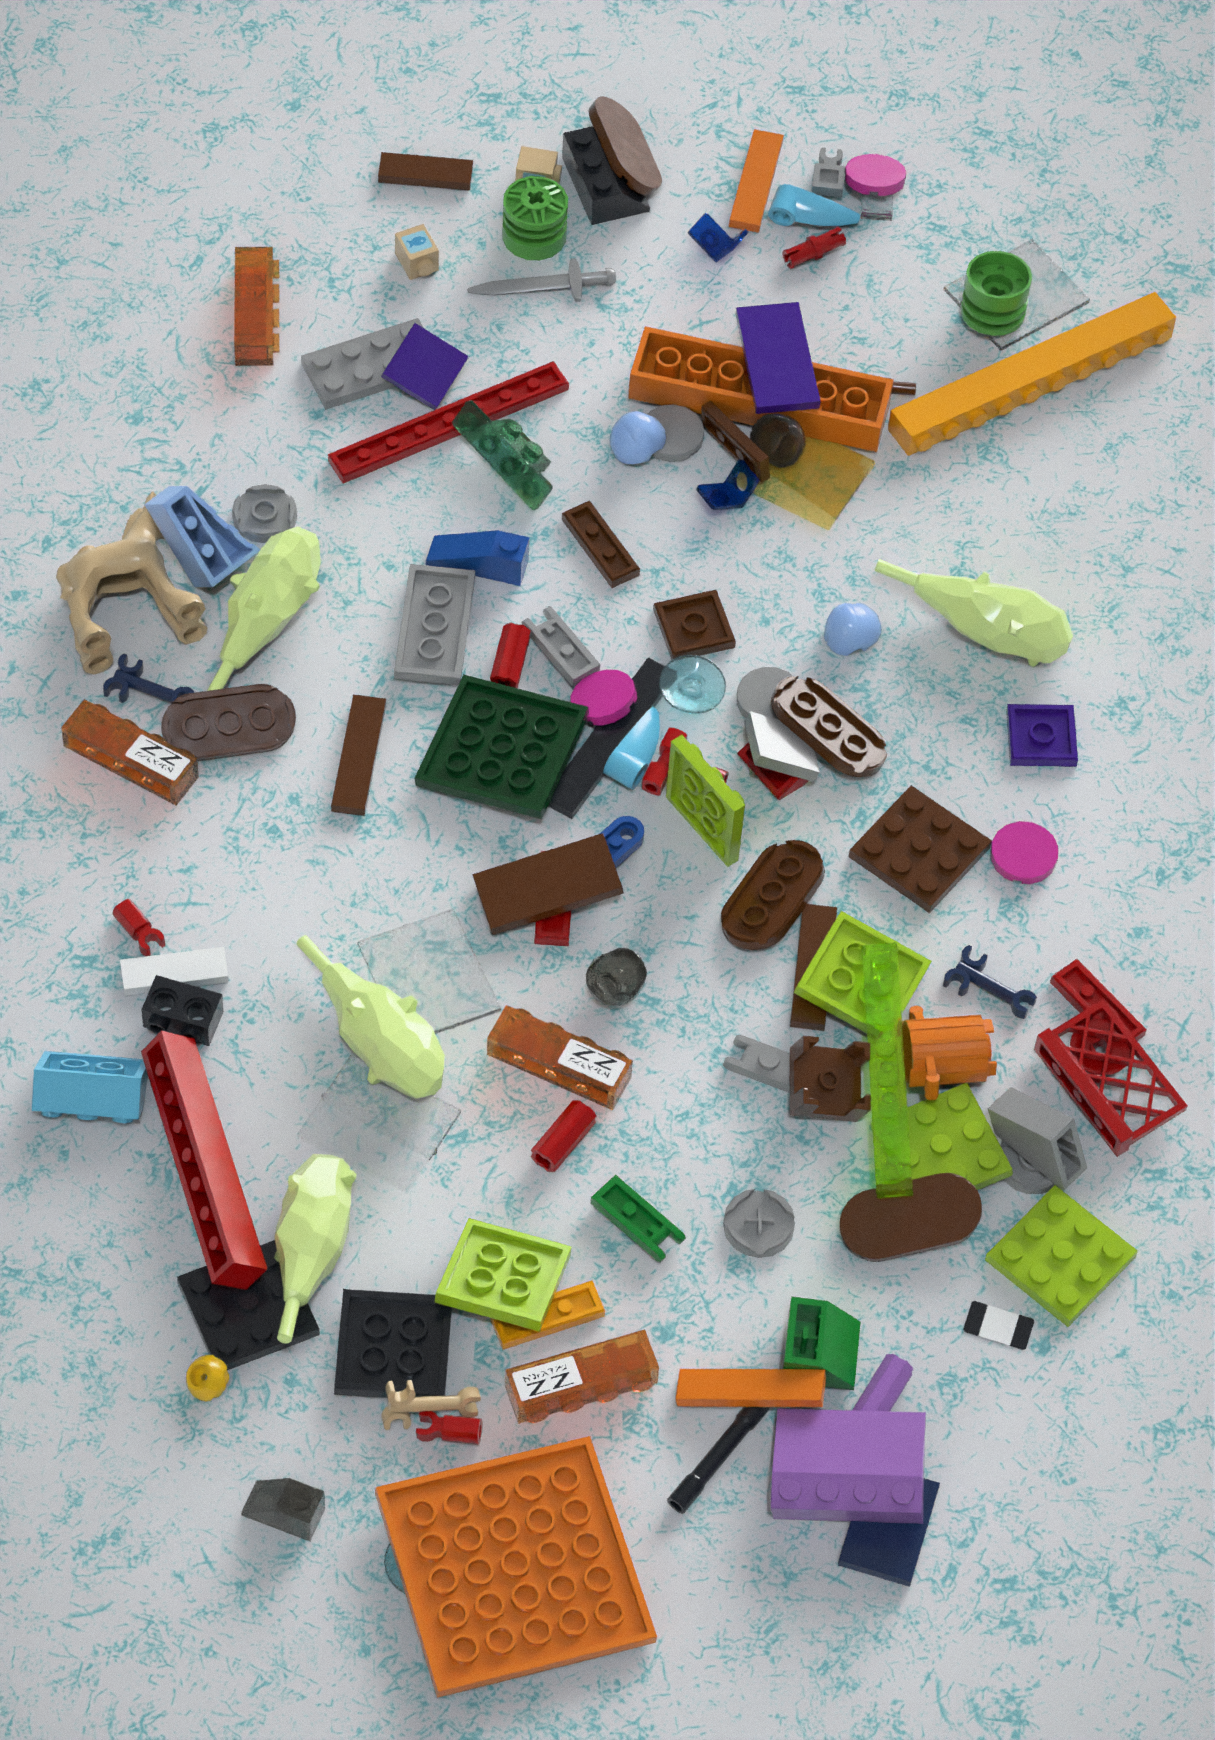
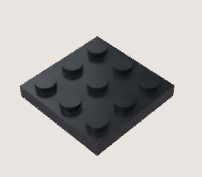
M275 1240L260 1245L267 1270L246 1290L213 1284L207 1266L177 1276V1284L208 1354L222 1360L226 1364L227 1370L320 1335L319 1326L307 1303L299 1308L292 1341L285 1344L277 1339L286 1302L283 1298L280 1263L274 1258L277 1252Z
M343 1289L334 1395L387 1398L385 1387L388 1381H393L395 1391L400 1392L406 1388L407 1380H412L416 1393L415 1397L445 1396L452 1307L435 1303V1295Z

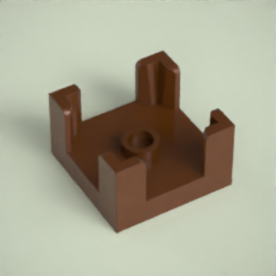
M803 1035L790 1047V1115L857 1122L871 1111V1095L866 1094L861 1098V1067L870 1060V1043L853 1041L845 1049L814 1046L819 1042V1037Z

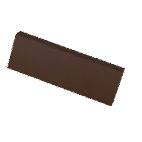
M381 152L378 182L470 190L473 160Z
M709 401L702 405L703 428L758 482L763 483L770 478L769 457L713 402Z
M590 500L562 513L563 523L611 588L640 576L639 566Z

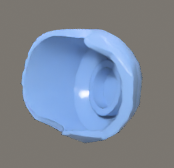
M628 412L621 416L613 426L610 434V446L615 458L619 462L625 464L648 462L652 454L663 448L666 442V431L656 418L644 412Z
M844 603L838 605L828 616L824 639L830 649L839 655L848 656L858 649L866 651L878 641L881 635L882 628L879 617L874 610L863 603Z

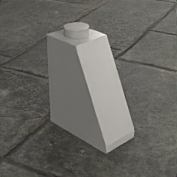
M1012 1087L1000 1098L996 1099L988 1108L994 1133L1059 1188L1065 1190L1087 1169L1074 1118Z

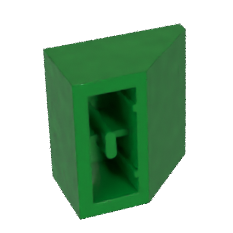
M791 1296L782 1369H825V1387L854 1390L861 1322L829 1301Z

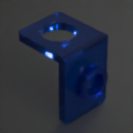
M708 213L703 214L688 231L689 236L715 262H718L733 251L749 233L744 229L731 238Z
M738 460L724 483L701 484L697 486L696 491L712 510L743 508L758 485L759 478L744 460ZM741 472L747 478V487L744 491H741L737 486V476Z

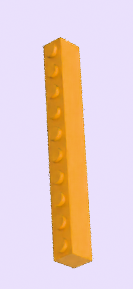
M1153 292L891 409L888 431L908 456L919 451L924 452L934 444L945 439H953L967 429L979 427L987 420L998 415H1006L1018 406L1032 403L1040 396L1049 392L1059 391L1071 382L1078 379L1083 380L1102 368L1112 367L1122 359L1140 354L1144 349L1156 344L1165 343L1172 337L1176 316L1159 295Z

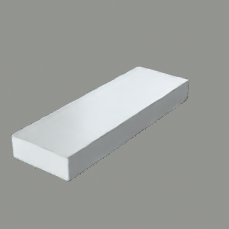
M224 947L120 960L124 996L149 993L156 975L193 986L229 982Z

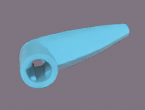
M783 184L777 188L768 211L770 220L781 226H790L794 221L817 226H844L857 224L861 214L832 200L789 184Z
M652 706L614 749L603 769L605 775L632 790L641 782L658 744L660 720L657 709Z

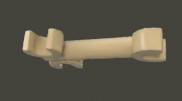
M407 1380L406 1388L400 1392L395 1391L393 1381H388L385 1387L388 1406L384 1408L381 1414L385 1430H390L391 1422L398 1418L402 1419L404 1429H408L411 1426L409 1412L459 1410L460 1414L465 1417L478 1416L476 1402L480 1401L481 1397L476 1387H466L459 1391L457 1395L415 1397L416 1393L412 1380Z

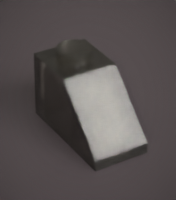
M291 1478L257 1480L244 1505L241 1516L311 1541L325 1511V1494L323 1490Z

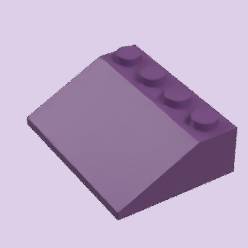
M777 1409L771 1487V1512L773 1519L923 1524L926 1412Z

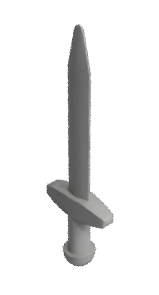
M571 258L569 274L490 281L470 287L467 291L472 294L501 295L570 288L575 302H580L583 285L607 283V286H611L616 282V272L612 268H605L606 271L581 273L576 258Z

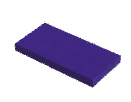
M799 302L736 307L735 315L756 414L820 408V397Z

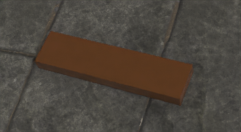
M353 694L331 803V812L365 816L386 710L385 698Z
M807 904L802 910L794 991L835 922L837 907ZM793 992L790 1027L824 1031L827 1011Z

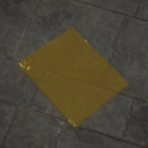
M763 428L754 443L769 457L770 478L760 483L738 463L728 477V482L826 530H830L864 479L874 468L875 461L835 442Z

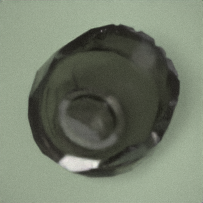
M766 414L753 425L750 433V439L769 457L770 466L778 468L791 466L800 459L805 450L806 437L803 428L796 419L785 414Z
M617 948L593 959L587 969V988L594 998L604 1005L621 1006L628 1004L639 995L647 977L645 964L638 954L628 948Z

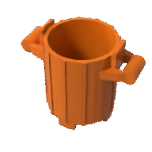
M910 1007L909 1020L898 1021L897 1034L898 1039L902 1040L903 1066L908 1087H923L925 1098L936 1100L939 1094V1085L986 1082L987 1076L996 1075L997 1062L991 1061V1041L989 1034H986L994 1033L992 1020L982 1019L981 1015L924 1019L922 1007Z

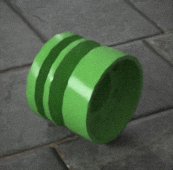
M528 176L516 180L505 191L503 198L502 240L506 248L515 256L525 260L540 261L553 257L565 245L568 196L564 188L556 181L542 176Z
M987 251L977 255L969 262L960 308L962 318L969 327L979 333L998 336L1012 333L1023 324L1032 283L1031 269L1026 262L1018 256L1004 251Z

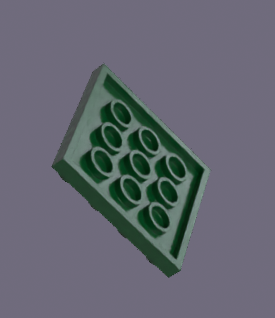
M463 674L415 775V785L542 819L587 721L589 708Z

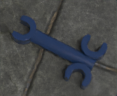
M122 654L119 657L118 669L114 676L107 679L103 684L105 697H108L114 689L121 690L119 693V702L121 703L127 701L129 688L170 703L184 694L194 693V690L189 687H179L173 690L141 678L140 676L144 669L143 660L139 659L135 666L127 667V654Z
M966 946L962 950L961 960L956 968L950 969L945 974L943 986L947 988L950 982L959 981L961 986L958 995L962 997L968 992L969 984L972 982L1011 1004L1012 1013L1018 1018L1025 1019L1028 1009L1020 1005V1003L1026 1002L1034 1006L1037 999L1035 993L1030 990L1016 992L982 973L981 971L986 966L988 955L983 954L979 960L973 961L969 958L972 946Z

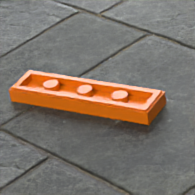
M754 129L731 212L729 227L759 233L784 135Z
M680 1369L676 1403L677 1406L823 1407L826 1373L825 1369Z

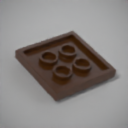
M911 785L849 850L848 857L930 913L991 848L992 840Z

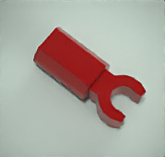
M127 898L114 907L113 916L133 940H138L140 952L144 956L151 955L150 947L147 944L150 941H156L162 948L165 946L164 934L158 929L151 928L152 925L131 899Z
M433 1411L419 1412L420 1421L428 1422L432 1425L427 1429L416 1428L417 1439L428 1442L440 1437L442 1441L480 1444L483 1429L481 1418L453 1415L438 1417Z

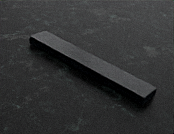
M649 657L646 659L632 678L637 691L636 703L633 701L630 706L631 711L614 723L596 726L565 768L548 807L573 819L604 777L603 769L611 753L652 706L655 708L675 681L676 671Z

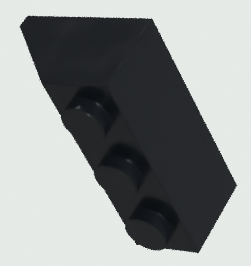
M593 126L563 133L562 159L591 225L650 212V206L645 195L630 189L627 185L628 180L624 176L621 178L617 177L613 172Z

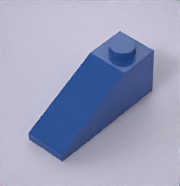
M499 530L435 535L426 558V565L475 570V576L521 586L529 561L530 537Z

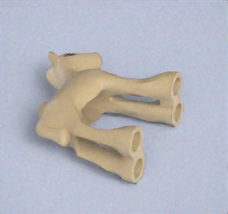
M153 491L146 498L145 504L156 496ZM145 505L130 515L122 535V540L98 547L92 545L84 546L69 562L61 565L57 570L56 579L61 586L60 598L68 602L71 611L69 619L74 631L75 648L80 654V661L86 673L94 675L104 672L113 663V656L109 649L111 642L110 634L106 629L95 624L90 619V611L97 599L111 593L129 592L141 587L146 588L153 596L159 610L173 629L178 640L185 645L200 641L207 634V626L200 618L206 609L205 605L197 594L177 589L172 584L166 572L163 555L156 546L157 540L165 538Z

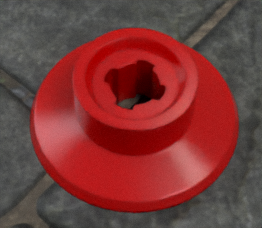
M1091 1019L1088 1028L1109 1032L1110 1023L1107 1019ZM1073 1033L1070 1047L1081 1049L1083 1035ZM1087 1036L1085 1050L1097 1052L1095 1049L1102 1047L1105 1051L1107 1039ZM1111 1041L1109 1055L1130 1058L1131 1049L1126 1043ZM1074 1055L1077 1061H1079V1056ZM1083 1058L1082 1067L1090 1073L1102 1075L1104 1061ZM1108 1062L1106 1075L1117 1073L1126 1066Z

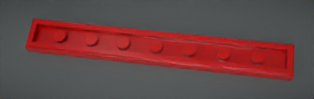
M552 361L328 454V462L342 484L568 391L569 382L556 363Z

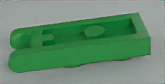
M617 1175L613 1176L591 1196L590 1204L657 1262H661L666 1258V1254L658 1245L668 1236L678 1244H681L686 1239L684 1233Z

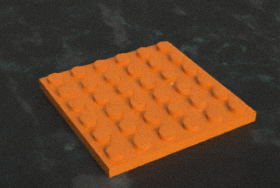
M590 1436L375 1488V1496L437 1698L656 1643L657 1634Z

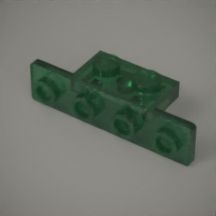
M466 401L452 421V425L532 510L539 509L553 489L552 484L540 473L544 472L551 463L543 454V449L524 434L523 428L516 421L510 418L491 421L474 401Z

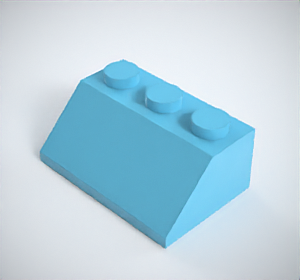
M44 1051L34 1068L32 1111H41V1115L46 1117H60L65 1113L77 1114V1118L82 1120H95L98 1116L112 1117V1121L118 1123L133 1122V1119L139 1120L144 1107L148 1080L144 1061L137 1058Z

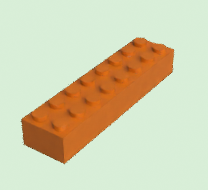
M645 326L630 373L628 398L661 406L672 404L683 406L698 414H702L701 406L711 401L731 421L877 452L890 406L894 379L812 362L820 397V408L756 414L742 347Z

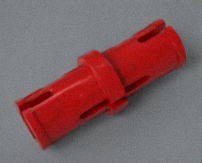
M837 226L819 236L811 235L806 238L805 242L783 250L782 255L785 263L790 261L787 264L788 268L792 269L811 259L819 260L823 257L824 253L846 245L844 233L839 234L842 229Z

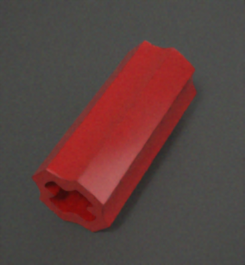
M511 622L503 625L490 675L491 682L518 688L531 631L523 624L518 625Z
M572 1100L531 1149V1158L534 1162L543 1167L547 1172H555L595 1125V1118L597 1117L595 1112L580 1100Z

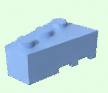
M168 486L144 504L194 587H214L260 551L256 545L250 544L244 539L233 525H228L216 514V511L188 486Z

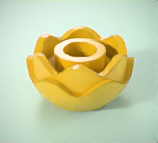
M214 1355L198 1357L190 1364L186 1372L187 1388L195 1398L207 1402L221 1396L229 1381L226 1364Z

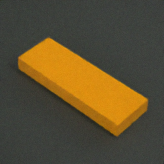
M592 1280L556 1292L540 1332L492 1318L490 1320L502 1350L605 1317V1309Z

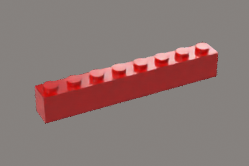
M160 1031L141 1051L211 1282L213 1284L246 1290L267 1270V1265L194 1038Z

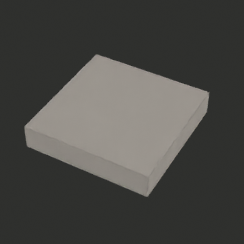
M750 711L744 722L754 765L814 782L820 773L815 751L779 719Z

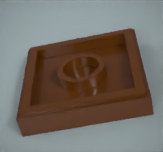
M717 590L654 603L653 611L672 662L735 648L736 640Z

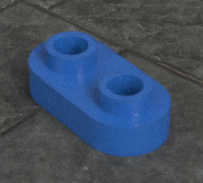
M632 816L617 818L601 832L604 834L615 868L634 853L644 840V826L640 820ZM627 835V836H630V837H632V838L626 840V839H623L622 836Z

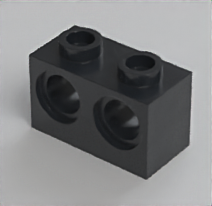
M156 975L141 1009L143 1027L148 1028V1030L155 1034L165 1031L194 1038L196 1044L210 1046L224 1012L223 996L214 991ZM162 1007H170V1008H171V1009L166 1010V1011L159 1010V1009L162 1008ZM197 1016L204 1017L202 1020H193L192 1018Z

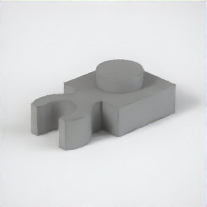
M822 147L819 153V163L814 165L812 193L823 196L842 197L845 166H841L843 152L841 149H838L837 156L830 158L825 154L826 148Z

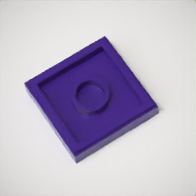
M414 323L381 377L433 410H436L469 356Z
M1007 704L1006 715L1010 766L1077 767L1078 751L1074 705Z

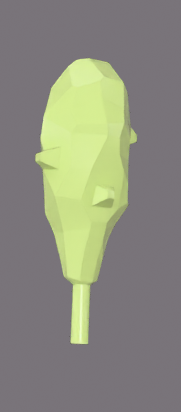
M295 527L271 536L254 558L247 573L232 575L230 583L234 586L235 591L228 600V631L220 653L223 663L207 691L223 689L234 669L238 670L243 667L264 645L275 639L298 609L309 599L311 593L318 591L320 585L316 579L321 559L319 540L315 533Z
M881 559L876 564V572L913 586L914 592L942 614L959 633L995 652L1027 658L1029 665L1034 667L1039 662L1051 663L1068 651L1073 634L1065 611L1050 604L1034 591L991 583L989 574L983 572L975 580L967 577L926 573L918 575Z
M307 935L299 938L296 943L297 946L323 973L322 984L336 1009L339 1034L353 1052L369 1067L367 1080L373 1085L383 1082L413 1098L436 1094L442 1087L445 1055L433 1028L416 1013L417 1000L413 996L402 999L387 987L366 981L343 964H332Z
M313 1154L293 1175L288 1177V1189L282 1201V1211L274 1237L277 1248L274 1258L280 1263L283 1298L286 1302L277 1339L281 1343L286 1344L292 1341L299 1308L309 1302L322 1280L333 1271L342 1253L349 1231L351 1189L357 1174L350 1170V1166L343 1158L334 1155Z

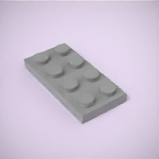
M419 318L301 355V364L325 410L396 387L381 376L413 324L416 323L423 327Z
M410 564L394 668V679L459 685L462 677L474 591L475 570Z

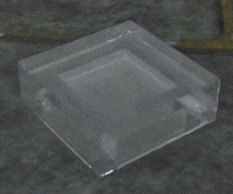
M870 191V195L862 194L861 219L892 221L893 194L878 196V192Z

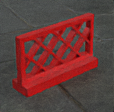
M1102 999L1052 1031L1048 1028L1038 1034L1034 1047L1035 1052L1116 1157L1128 1151L1130 1145L1187 1110L1188 1105L1105 999ZM1102 1012L1110 1023L1109 1032L1088 1028L1090 1018ZM1067 1032L1083 1035L1081 1049L1066 1046L1060 1037ZM1087 1036L1107 1039L1105 1054L1085 1050ZM1111 1041L1126 1043L1131 1049L1130 1058L1109 1055ZM1074 1055L1079 1056V1061H1077ZM1083 1058L1104 1061L1102 1075L1087 1073L1082 1067ZM1108 1062L1128 1066L1126 1080L1106 1077ZM1132 1067L1147 1070L1152 1076L1151 1084L1131 1082ZM1104 1084L1124 1088L1122 1103L1108 1100L1103 1094ZM1129 1089L1149 1093L1147 1107L1127 1104ZM1153 1094L1168 1097L1174 1104V1107L1167 1111L1152 1109ZM1125 1111L1146 1115L1144 1125L1132 1132L1124 1121ZM1150 1116H1151V1117H1156V1118H1154L1153 1120H1151V1121L1149 1122Z

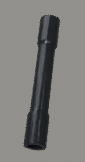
M742 1407L733 1423L695 1469L686 1475L667 1498L668 1504L677 1512L684 1514L704 1490L706 1483L747 1433L756 1427L771 1407Z

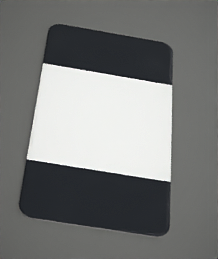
M973 1301L963 1330L969 1334L1025 1350L1034 1320L1023 1315Z

